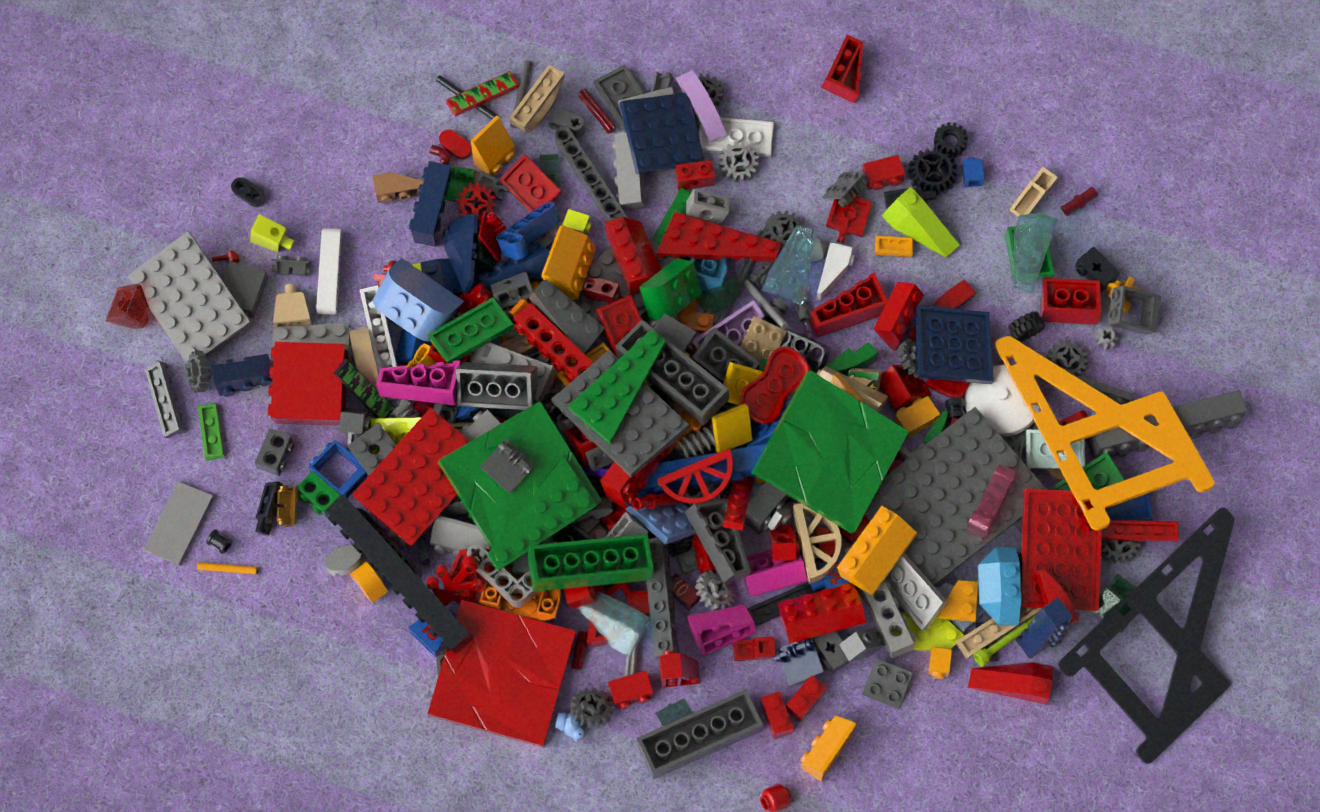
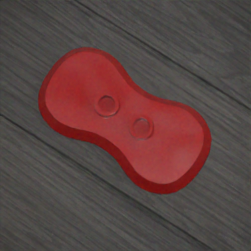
M782 346L774 350L768 359L767 366L762 375L748 383L741 392L740 404L748 406L749 416L762 424H769L775 421L782 412L786 398L799 387L806 372L810 371L808 362L798 351L791 347Z

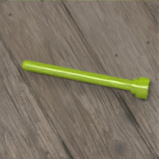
M1036 615L988 649L976 651L973 657L977 664L983 667L989 663V659H991L994 653L1020 636L1023 630H1028L1027 625L1034 620L1033 618Z

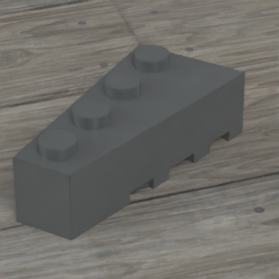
M546 278L529 296L535 307L584 354L605 328Z
M729 499L695 503L685 511V514L723 583L743 579L751 571L739 532L736 529L723 527Z

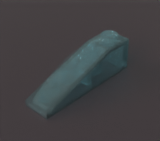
M1041 213L1019 216L1013 232L1014 288L1032 294L1058 219Z
M796 225L770 268L762 291L776 298L801 305L804 304L810 288L808 277L811 264L809 262L814 230Z

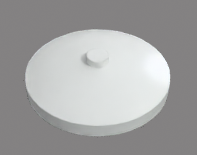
M1006 365L993 366L994 382L992 384L970 383L964 397L966 413L976 407L1001 437L1019 434L1035 422L1007 371ZM1038 404L1032 405L1036 413L1041 411Z

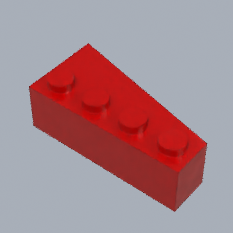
M875 272L870 274L867 279L857 282L849 290H844L836 298L826 301L811 311V324L817 337L880 317L888 299Z

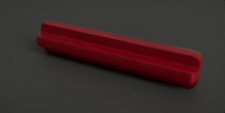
M586 89L579 91L578 97L609 134L616 130L615 124Z

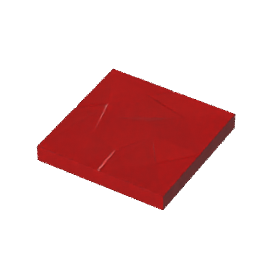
M461 600L456 619L472 635L473 639L456 654L452 650L449 652L446 650L428 709V716L544 748L576 631Z

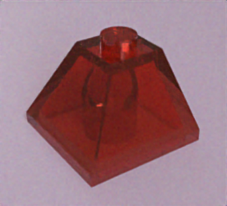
M134 284L118 287L105 321L132 329L144 328L148 322L150 309L142 286Z

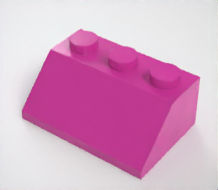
M771 550L746 556L751 572L743 579L750 596H760L765 592L777 591L783 587L799 585L801 582L807 581L803 559L799 553H796V560L772 561Z

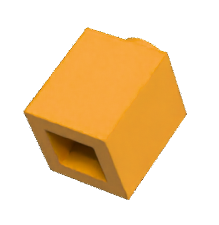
M931 648L928 675H932L935 679L948 677L951 649Z

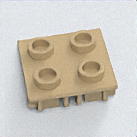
M754 316L740 348L759 361L760 358L769 359L771 353L780 347L787 331Z

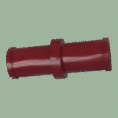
M1090 187L1082 194L1075 195L1074 199L1065 205H1062L1061 210L1066 216H1069L1077 209L1084 208L1085 204L1095 197H1098V193L1093 187Z

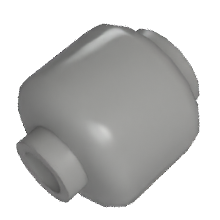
M818 237L803 239L800 245H798L799 257L806 263L822 260L824 253L827 252L825 242H822Z

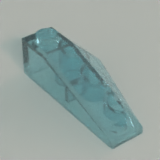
M595 590L596 595H593L595 602L579 607V610L593 623L613 648L629 657L650 625V617L629 605Z

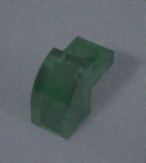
M730 277L721 286L703 291L702 295L696 300L704 313L712 314L733 304L732 301L743 292L735 278Z

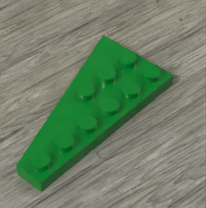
M651 329L568 406L569 410L611 445L617 430L619 431L622 425V421L639 395L645 379L647 380L650 370L661 355L666 345V340Z
M564 457L487 554L497 571H500L527 553L529 546L541 544L597 506Z

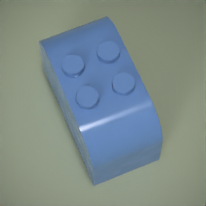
M402 258L389 269L373 298V304L379 312L415 337L424 341H430L428 338L429 333L452 321V316H456L464 302Z

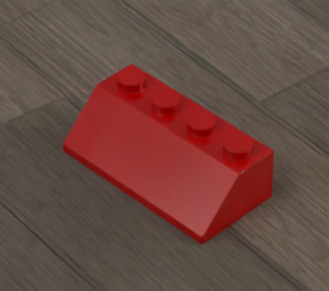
M626 217L606 221V236L630 294L640 292V286L661 271L642 222Z

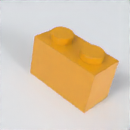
M927 396L923 399H916L908 408L902 407L896 412L894 421L909 431L906 439L934 424L941 414Z

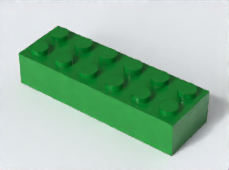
M647 534L531 545L527 554L533 592L651 580L654 572Z

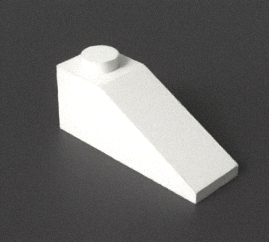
M830 243L816 300H821L847 272L848 265H853L855 255H852V247Z

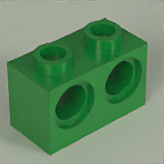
M314 471L297 486L298 497L304 503L308 501L313 505L311 508L316 514L320 515L322 513L325 517L329 515L326 509L341 497ZM311 486L316 487L313 492L306 491ZM323 499L330 500L326 505L320 504Z

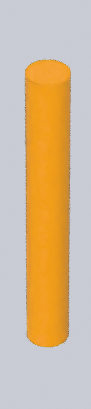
M198 562L197 567L198 570L257 574V567Z

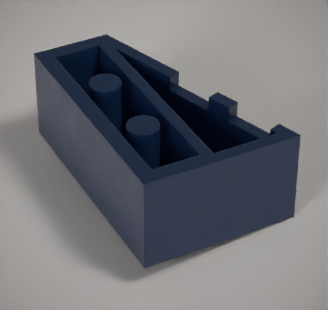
M268 354L244 357V361L233 362V359L226 360L227 363L216 365L215 362H209L214 383L220 396H232L235 392L241 390L250 391L253 387L259 385L268 386L273 381V377H270V366L272 365Z

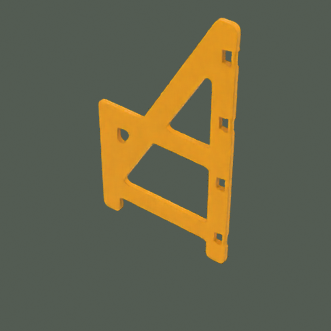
M1006 336L995 342V348L1006 365L1007 371L1031 412L1032 418L1093 530H1101L1109 526L1110 518L1105 511L1106 508L1177 482L1189 479L1198 492H1205L1214 487L1215 482L1164 392L1159 391L1121 405L1013 337ZM1013 357L1016 364L1011 366L1007 358ZM1034 377H1041L1095 411L1096 414L1064 426L1059 425ZM1038 404L1041 411L1036 413L1032 405ZM1152 415L1156 418L1159 425L1154 426L1144 418ZM1120 427L1173 460V463L1095 490L1070 444ZM1064 452L1067 459L1062 461L1058 453ZM1090 500L1093 506L1090 510L1087 509L1084 503Z

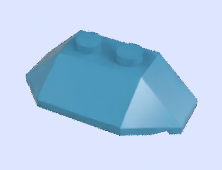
M995 547L978 564L979 605L998 625H1019L1021 586L1020 562L1016 547Z

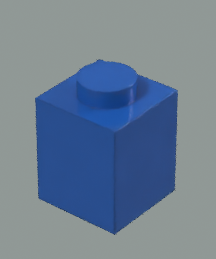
M970 157L963 160L961 169L964 187L983 186L985 178L982 158Z

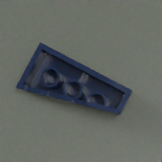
M429 161L428 167H424V182L420 184L418 189L419 201H416L414 204L413 212H415L414 219L411 218L409 223V230H411L414 243L437 246L438 241L435 238L436 231L440 232L441 216L439 215L443 214L445 209V199L443 197L448 195L452 177L451 165Z
M533 243L527 247L529 254L526 257L518 260L510 258L506 262H499L492 270L480 273L478 278L474 279L476 285L482 283L492 293L491 284L523 272H527L529 280L536 278L539 280L542 278L541 274L550 250L539 243Z
M1059 598L1044 606L1033 618L1034 620L1027 625L1028 631L1026 629L1023 630L1021 636L1016 639L1029 659L1047 647L1051 646V648H1054L1061 643L1064 633L1067 632V628L1070 626L1069 623L1072 615Z

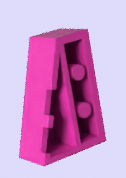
M744 604L687 616L693 640L702 657L756 633L754 621Z

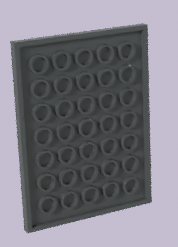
M974 407L887 474L864 515L871 521L880 507L883 506L899 515L917 532V535L906 549L905 554L935 586L1023 517L1024 489H1047L979 410Z

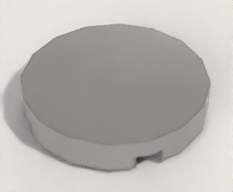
M347 545L332 551L326 557L324 564L331 575L336 576L338 573L346 575L356 570L361 565L360 562L364 557L362 552L359 554L352 545Z

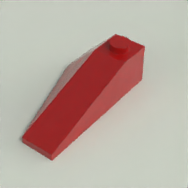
M1030 662L971 668L968 688L1046 705L1052 686L1053 666Z

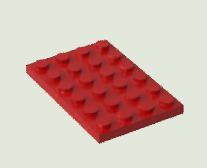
M430 408L356 489L352 496L412 547L458 496L439 466L438 461L471 441Z
M1024 489L1020 576L1021 607L1043 608L1045 606L1035 574L1036 570L1043 569L1062 587L1075 610L1099 611L1102 529L1093 530L1072 491ZM1090 500L1084 502L1088 510L1093 508Z

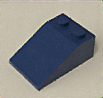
M434 259L420 262L421 270L425 275L457 297L464 293L449 259ZM472 259L475 260L474 279H476L480 271L477 259ZM474 279L470 289L476 286Z

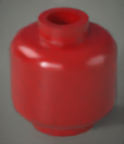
M779 783L764 789L760 797L764 810L779 812L789 807L790 790Z

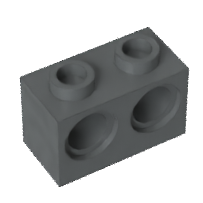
M269 428L255 461L257 469L279 476L280 472L286 468L288 453L291 454L294 448L291 435ZM277 442H284L281 447L275 446ZM270 459H277L276 463L268 464Z

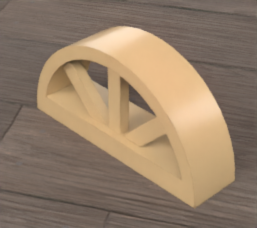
M548 65L508 118L509 123L526 133L535 130L555 103L563 84L564 73Z
M368 327L351 330L349 333L357 369L377 389L376 384L379 374Z
M794 504L793 515L808 581L811 584L823 579L834 569L841 550V534L838 526L803 504ZM804 515L815 517L808 528ZM820 521L832 533L810 537ZM834 540L835 553L833 557H830L811 544ZM813 554L828 564L817 571Z

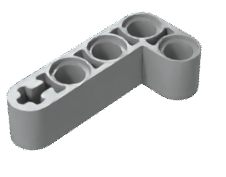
M476 544L468 548L467 556H473L474 554L478 556L480 554V559L476 557L478 559V569L476 571L512 606L517 608L524 606L539 592H533L532 586L527 584L531 580L530 572L524 574L518 581L504 568L500 571H497L495 568L493 572H486L485 569L487 567H494L487 556L488 552L482 546ZM501 580L509 581L506 586L499 585ZM521 593L523 597L517 600L513 598V595Z

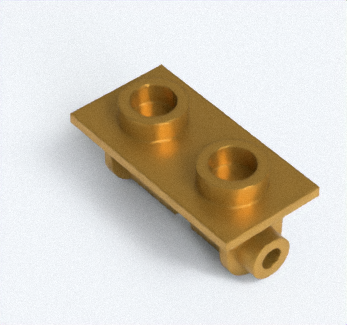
M280 486V490H278L277 504H284V508L277 507L276 521L279 526L290 527L296 525L298 517L296 512V503L298 501L297 486L291 488Z

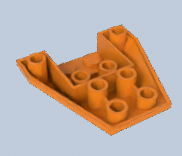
M513 562L504 567L517 581L523 576L513 575ZM501 580L499 585L506 586L509 581ZM531 580L527 582L529 586H532ZM486 582L479 602L494 609L538 621H546L556 618L561 602V590L539 591L524 606L517 608L512 606L494 587ZM521 593L513 595V598L517 600L523 597Z

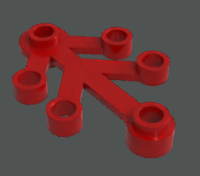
M474 556L464 557L462 559V569L452 580L449 576V568L444 565L438 566L436 575L442 579L445 588L440 589L439 579L433 576L427 579V587L432 589L433 594L444 606L448 605L450 601L456 600L472 602L473 592L466 589L480 592L483 590V581L480 579H474L469 582L462 581L468 574L476 572L478 569V559ZM464 590V591L461 592V593H453V594H451L453 591Z

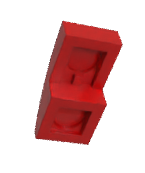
M964 279L949 289L934 303L937 307L957 309L961 305L966 304L977 293Z
M756 637L753 640H739L732 643L734 661L773 658L775 655L774 637Z

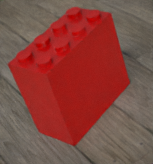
M275 341V346L271 347V358H274L273 366H270V377H273L272 385H269V396L272 398L271 404H268V416L276 424L340 426L341 411L346 409L347 388L333 373L344 359L348 360L349 350L345 344Z

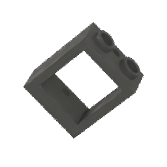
M1127 286L1113 288L1110 296L1111 305L1108 313V325L1145 335L1157 333L1161 296ZM1125 296L1143 301L1140 325L1122 321Z

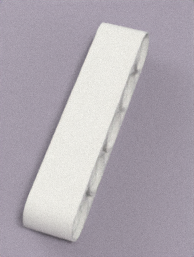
M322 228L317 292V314L337 315L342 229Z

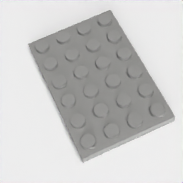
M189 231L128 275L186 363L190 360L189 355H191V352L203 351L208 356L252 323Z

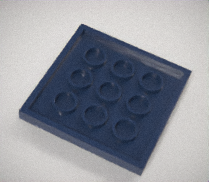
M686 93L624 100L619 103L636 174L672 170L676 168L675 165L705 161L692 104Z
M917 305L915 307L918 378L992 384L994 382L989 312Z

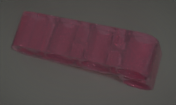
M1000 464L997 465L977 509L973 511L969 519L967 532L986 539L1013 483L1016 471Z

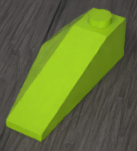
M912 187L908 188L882 214L884 220L895 231L913 238L914 241L925 245L926 248L945 258L960 246Z

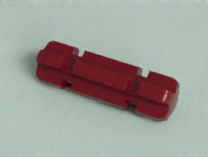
M586 631L578 632V641H576L574 659L572 661L573 669L581 670L583 667L588 632Z

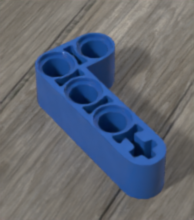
M553 202L544 203L497 235L496 239L502 254L516 260L526 257L529 254L527 245L560 222L555 204Z

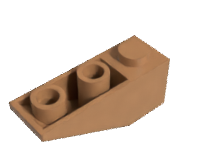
M392 172L373 175L377 201L384 204L396 199L407 200L412 196H417L419 186L424 182L423 180Z

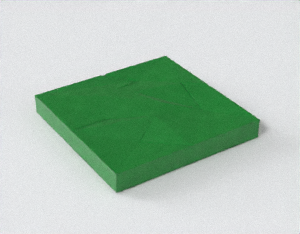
M810 370L806 372L751 473L847 532L853 533L861 522L909 431Z
M540 401L438 461L439 466L491 549L563 457L596 505L602 502ZM506 439L536 465L510 494L480 468Z

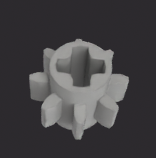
M1109 326L1103 330L1099 328L1098 334L1094 337V340H1098L1096 347L1101 346L1104 351L1108 347L1114 349L1115 343L1119 339V337H1115L1116 330L1109 329Z

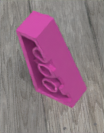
M459 360L449 364L438 362L436 365L428 366L417 364L416 367L408 368L406 366L380 368L376 384L379 395L381 397L455 405L457 400L456 368L461 362Z

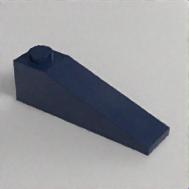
M475 213L450 222L448 228L444 229L442 234L446 253L462 290L466 294H468L474 279L475 260L472 259L476 250V243H473L478 229L477 214Z

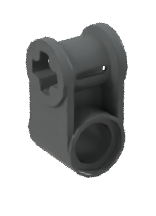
M558 107L548 123L553 130H557L560 127L569 128L575 138H580L585 133L583 118L564 108Z

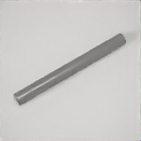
M746 280L744 282L746 289L780 328L785 330L788 327L785 320L749 280Z

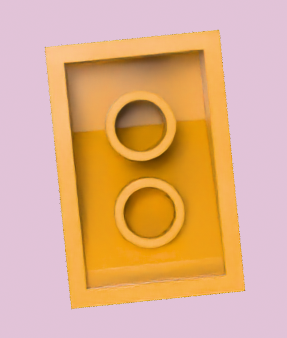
M497 115L471 139L474 165L491 176L493 174L497 175L502 170L503 165L506 162L512 161L515 157V145Z

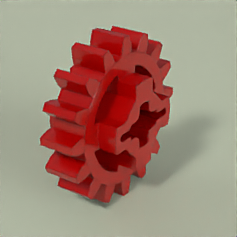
M477 182L475 187H473L469 183L468 189L463 186V193H457L460 199L455 200V202L459 203L460 206L456 207V210L461 209L460 216H468L470 214L465 210L464 205L468 206L471 214H477V219L481 223L483 213L478 215L479 210L482 207H487L485 210L487 214L494 213L491 206H496V203L492 202L495 196H490L492 190L486 191L485 184L479 187ZM473 190L470 198H464L468 192ZM481 192L485 194L487 200L480 196ZM475 198H477L478 202L484 204L477 205V207L474 208V204L468 202L473 201Z

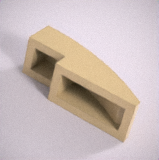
M1042 167L1009 211L1025 221L1058 181V177Z

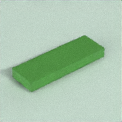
M217 403L198 406L205 460L225 458Z

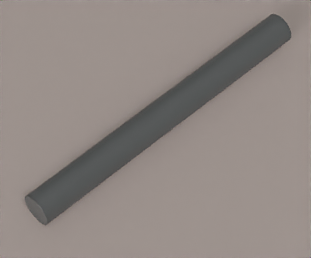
M528 60L524 62L514 110L525 95L532 64ZM510 124L511 128H517L516 126Z

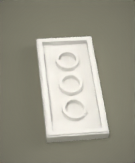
M720 117L726 135L711 143L704 133L702 125L699 127V138L703 152L722 153L723 148L728 150L727 144L734 146V141H737L738 145H741V142L744 141V146L747 147V145L751 144L750 150L756 149L754 156L771 157L774 122Z

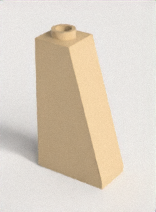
M825 366L822 370H818L817 375L831 383L832 377L837 371ZM839 373L862 398V403L881 413L888 398L887 395Z

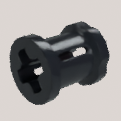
M214 529L208 536L206 543L213 545L219 549L221 554H224L231 546L232 539L225 538L219 534L217 529Z

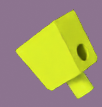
M258 214L251 229L250 242L278 252L281 246L291 250L295 240L286 236V228Z

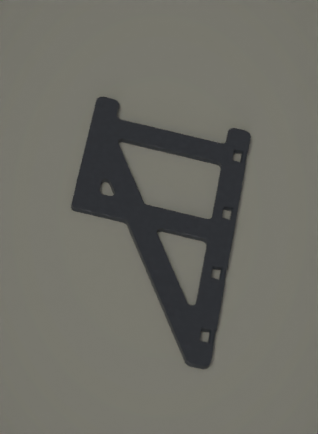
M1224 507L1214 512L1204 524L1191 534L1058 663L1061 671L1069 677L1074 676L1081 668H1085L1145 735V740L1136 748V755L1146 764L1152 763L1230 686L1229 681L1200 649L1235 521L1234 516ZM1211 524L1214 530L1207 536L1203 530ZM1197 557H1201L1202 564L1185 627L1181 628L1157 602L1156 597ZM1169 564L1172 570L1165 575L1161 570ZM1127 604L1130 610L1123 616L1119 611ZM1138 614H1141L1177 655L1159 718L1148 709L1100 654V650ZM1084 645L1088 650L1080 657L1076 652ZM1195 675L1201 681V685L1194 692H1191L1190 685L1192 677Z

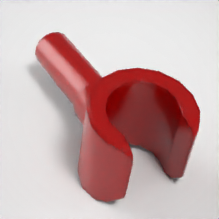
M233 250L227 252L226 255L212 257V261L229 260V263H238L240 261L238 254Z

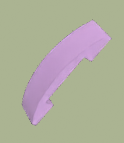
M693 70L677 77L676 81L682 92L687 94L693 109L702 123V129L709 142L711 143L725 136L726 131L720 116Z

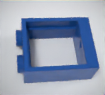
M336 439L332 443L329 442L323 448V452L319 456L314 457L309 464L310 473L314 471L340 496L344 495L346 498L369 476L354 455ZM337 452L357 468V471L340 488L319 472Z

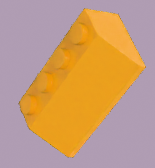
M564 225L559 226L541 274L542 278H546L571 300L578 299L596 251L594 243L591 242L588 235Z
M881 506L838 565L837 569L840 577L873 596L916 537L917 532L899 515Z

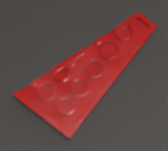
M674 212L657 251L656 258H663V256H673V258L679 259L681 256H688L693 259L710 260L751 258L753 261L776 262L782 243Z

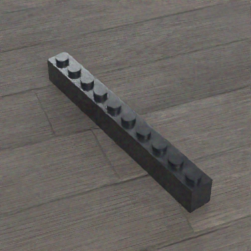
M344 495L326 509L330 515L327 517L334 526L338 524L342 528L339 532L347 540L351 538L355 542L352 546L359 554L361 552L366 554L365 560L372 568L376 566L379 569L377 574L384 581L388 579L392 583L390 588L396 595L400 593L403 595L404 599L402 601L409 609L413 607L417 611L415 616L422 623L426 621L430 625L428 630L435 638L438 635L443 640L441 645L448 652L452 650L456 654L473 639L472 635Z

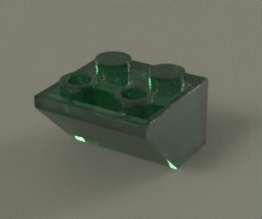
M1117 574L1101 593L1099 611L1094 612L1104 619L1136 587ZM1126 604L1119 612L1124 616L1130 608ZM1130 622L1120 631V633H1122L1126 629Z

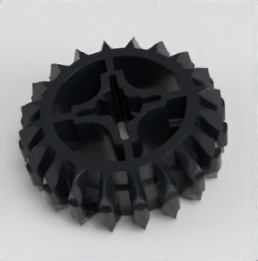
M935 147L932 151L926 148L925 153L920 150L918 155H914L913 160L909 162L908 179L912 180L911 185L923 188V192H933L936 190L938 196L941 194V191L946 193L948 189H952L953 184L957 180L956 176H958L954 157L949 158V152L943 154V149L937 152ZM942 166H944L945 169L947 170V174H948L947 177L944 175V172L941 170V167H942ZM919 167L922 168V171L925 173L924 178H922L919 174Z

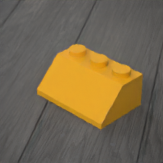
M834 716L832 720L828 719L822 728L825 731L821 737L817 735L811 745L814 747L810 753L806 751L801 758V769L821 782L854 734L856 723L838 716Z

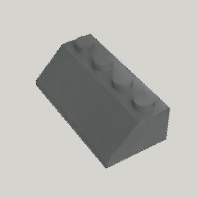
M463 362L456 368L458 406L525 410L534 405L538 387L537 366Z

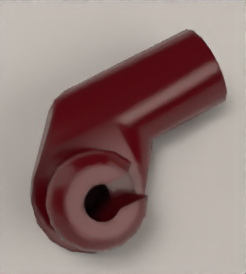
M435 145L431 146L429 153L441 157V164L449 165L452 155L444 148Z

